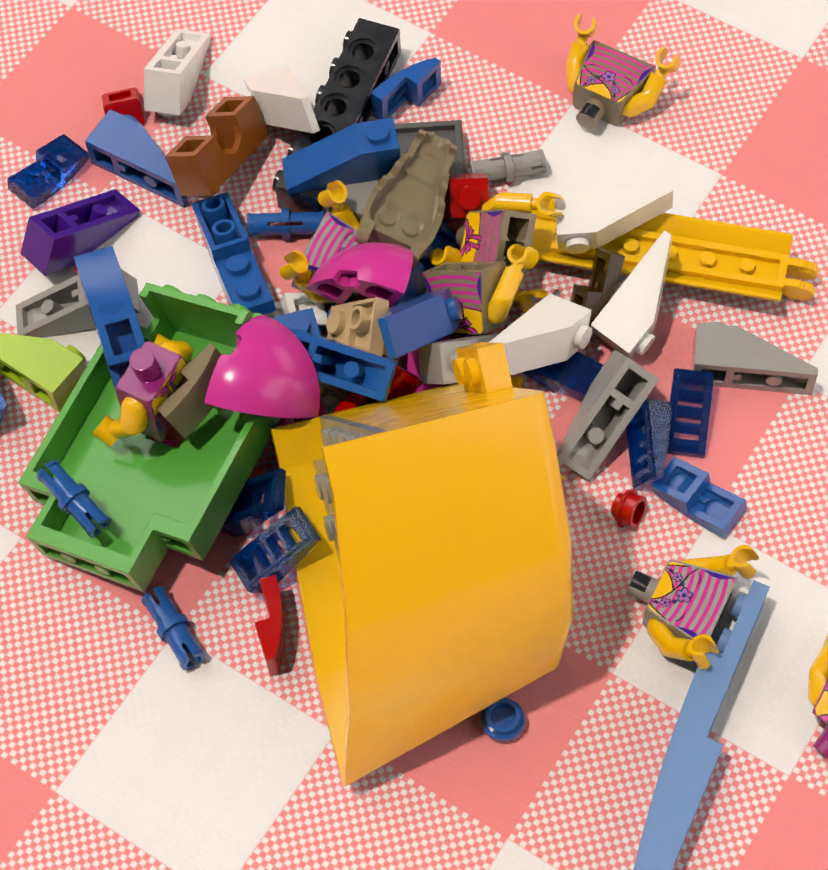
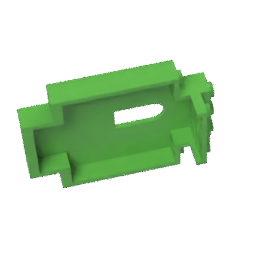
M146 282L139 294V297L154 317L148 329L140 325L144 341L154 343L157 334L169 340L185 341L191 346L193 351L191 360L210 343L221 354L231 355L237 344V330L250 319L262 315L260 313H252L240 304L233 303L229 306L216 302L204 294L195 296L183 293L178 288L167 284L161 287ZM100 343L18 481L19 485L35 502L44 505L26 538L43 556L145 592L168 549L204 561L271 437L270 428L276 427L281 418L247 414L214 406L197 428L182 441L179 448L150 440V437L143 433L121 440L117 439L111 447H108L95 437L92 432L107 414L114 420L119 419L121 408ZM58 460L77 484H83L90 491V499L106 516L111 518V524L106 530L94 518L92 519V522L102 531V534L95 538H90L70 513L65 514L58 507V499L36 477L39 470L43 468L54 479L56 478L47 468L46 463Z

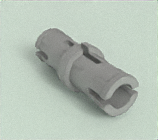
M543 149L512 155L509 151L502 152L500 157L468 161V168H471L468 169V174L486 173L488 182L503 179L505 183L512 182L515 177L546 173L547 168L543 166L546 165V157Z

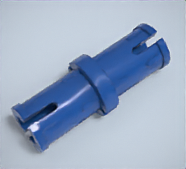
M290 208L282 209L281 213H247L248 237L282 236L283 239H291V235L315 234L325 213L324 211L290 212ZM274 222H303V223H304L303 225H292V226H270V225H269L270 223H274Z
M58 460L46 463L45 465L56 478L54 479L43 468L39 470L36 477L58 499V507L65 514L70 513L90 538H95L102 534V531L92 522V519L94 518L106 530L111 524V518L106 516L90 499V491L83 484H77Z
M164 586L155 587L153 591L158 597L160 604H156L149 591L142 597L141 602L156 622L158 636L161 641L168 642L180 663V667L183 670L192 669L194 665L187 652H191L198 665L205 660L206 653L201 649L190 632L188 618L185 614H179L167 593V589Z

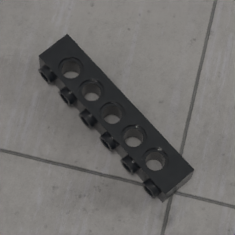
M359 18L353 31H347L343 41V51L339 58L335 57L329 70V79L326 85L319 87L316 94L313 111L320 131L315 133L301 131L298 141L291 143L287 156L355 123L367 122L372 114L371 92L389 78L401 54L400 29ZM284 170L277 171L272 189L276 192L279 209L290 208V212L323 211L322 205L318 202V195L320 192L325 191L326 188L288 194Z

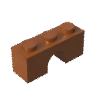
M254 96L224 97L205 116L211 135L185 136L165 156L181 196L207 198L215 195L220 190V186L239 170V166L250 155L254 154L258 150V146L269 136Z

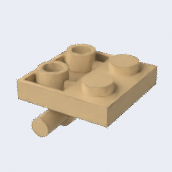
M378 297L331 306V313L326 323L327 338L388 358L377 319L394 306L389 308V300ZM400 357L391 360L400 361Z

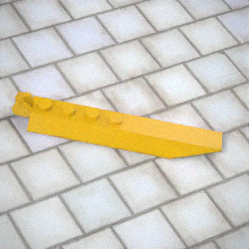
M555 198L550 200L548 204L549 211H555ZM532 210V213L536 214L531 247L538 251L539 260L592 270L596 249H589L581 254H571L567 251L558 252L556 218L543 215L538 210ZM662 213L599 247L624 255L625 259L620 275L629 276L665 230L671 234L672 246L664 282L781 302L782 293L789 299L810 300L815 296L816 289L813 284L797 279L814 280L819 274L817 263L789 257L794 234L669 213ZM786 273L789 274L792 278H795V279L785 278V277H786Z

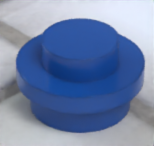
M503 698L483 709L481 713L482 729L488 737L495 741H511L518 737L524 728V712L520 705L511 699Z

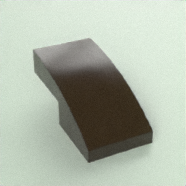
M596 248L589 285L574 284L571 302L591 309L590 327L609 302L620 277L625 259L624 255L609 249Z

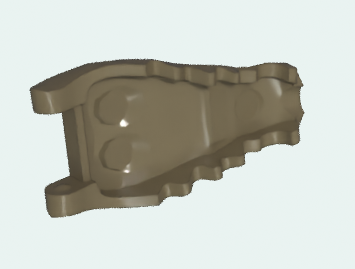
M420 129L407 153L401 156L390 172L384 175L373 188L363 209L355 242L364 244L370 238H373L379 242L397 244L411 249L413 252L412 268L414 269L433 243L443 220L445 210L444 199L449 181L448 173L454 162L458 146L452 144L448 138H441L434 132Z

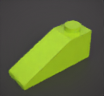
M0 333V374L60 412L86 369L85 356L74 346L68 345L65 347L54 339Z

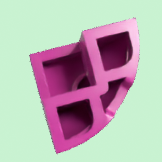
M370 242L351 246L325 261L313 274L306 289L337 304H343L355 291L368 298L378 297L389 300V308H391L405 293L413 264V252L406 247L384 242Z
M260 315L247 321L236 332L237 344L235 350L232 351L231 355L222 354L219 357L209 382L204 403L232 411L268 417H318L320 410L319 381L314 364L304 345L287 327L270 317Z

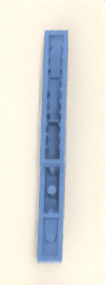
M754 580L748 594L739 592L730 614L737 618L733 630L724 628L717 644L718 654L712 652L705 654L710 662V666L705 670L699 667L696 669L659 773L633 870H673L724 745L708 738L763 608L770 586Z

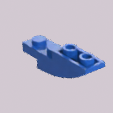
M228 192L191 203L206 248L229 306L233 303L240 304L252 313H260L262 315L276 311L272 295L251 251L249 239Z
M113 246L73 258L116 392L117 383L130 365L129 358L131 354L141 348L145 341Z

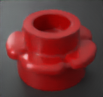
M635 489L627 490L624 494L619 493L611 506V515L615 517L617 526L620 528H624L625 525L631 528L638 527L646 512L647 499L638 495Z

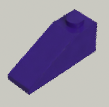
M114 189L31 216L28 219L20 254L44 276L75 265L73 257L93 252L136 219L140 214V209L118 190Z

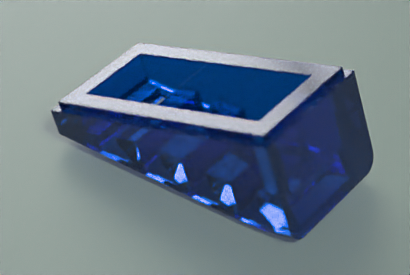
M679 368L674 369L663 453L697 458L705 457L714 381L713 373ZM678 402L701 404V408L678 405ZM676 418L698 420L700 422L699 424L676 421ZM674 433L697 435L698 441L674 438Z
M646 399L626 427L632 487L635 490H642L663 478L672 418L671 402Z
M278 468L247 480L220 530L237 538L247 534L283 510L286 471Z
M295 506L241 549L230 560V564L248 592L262 593L259 579L276 575L277 582L279 583L321 538L301 507ZM292 527L301 540L298 543L295 542L289 532ZM279 541L282 542L285 549L287 550L286 553H284V551L280 547L278 543ZM267 553L270 555L271 559L273 560V563H272V564L270 563V561L268 560V558H267V556H266Z

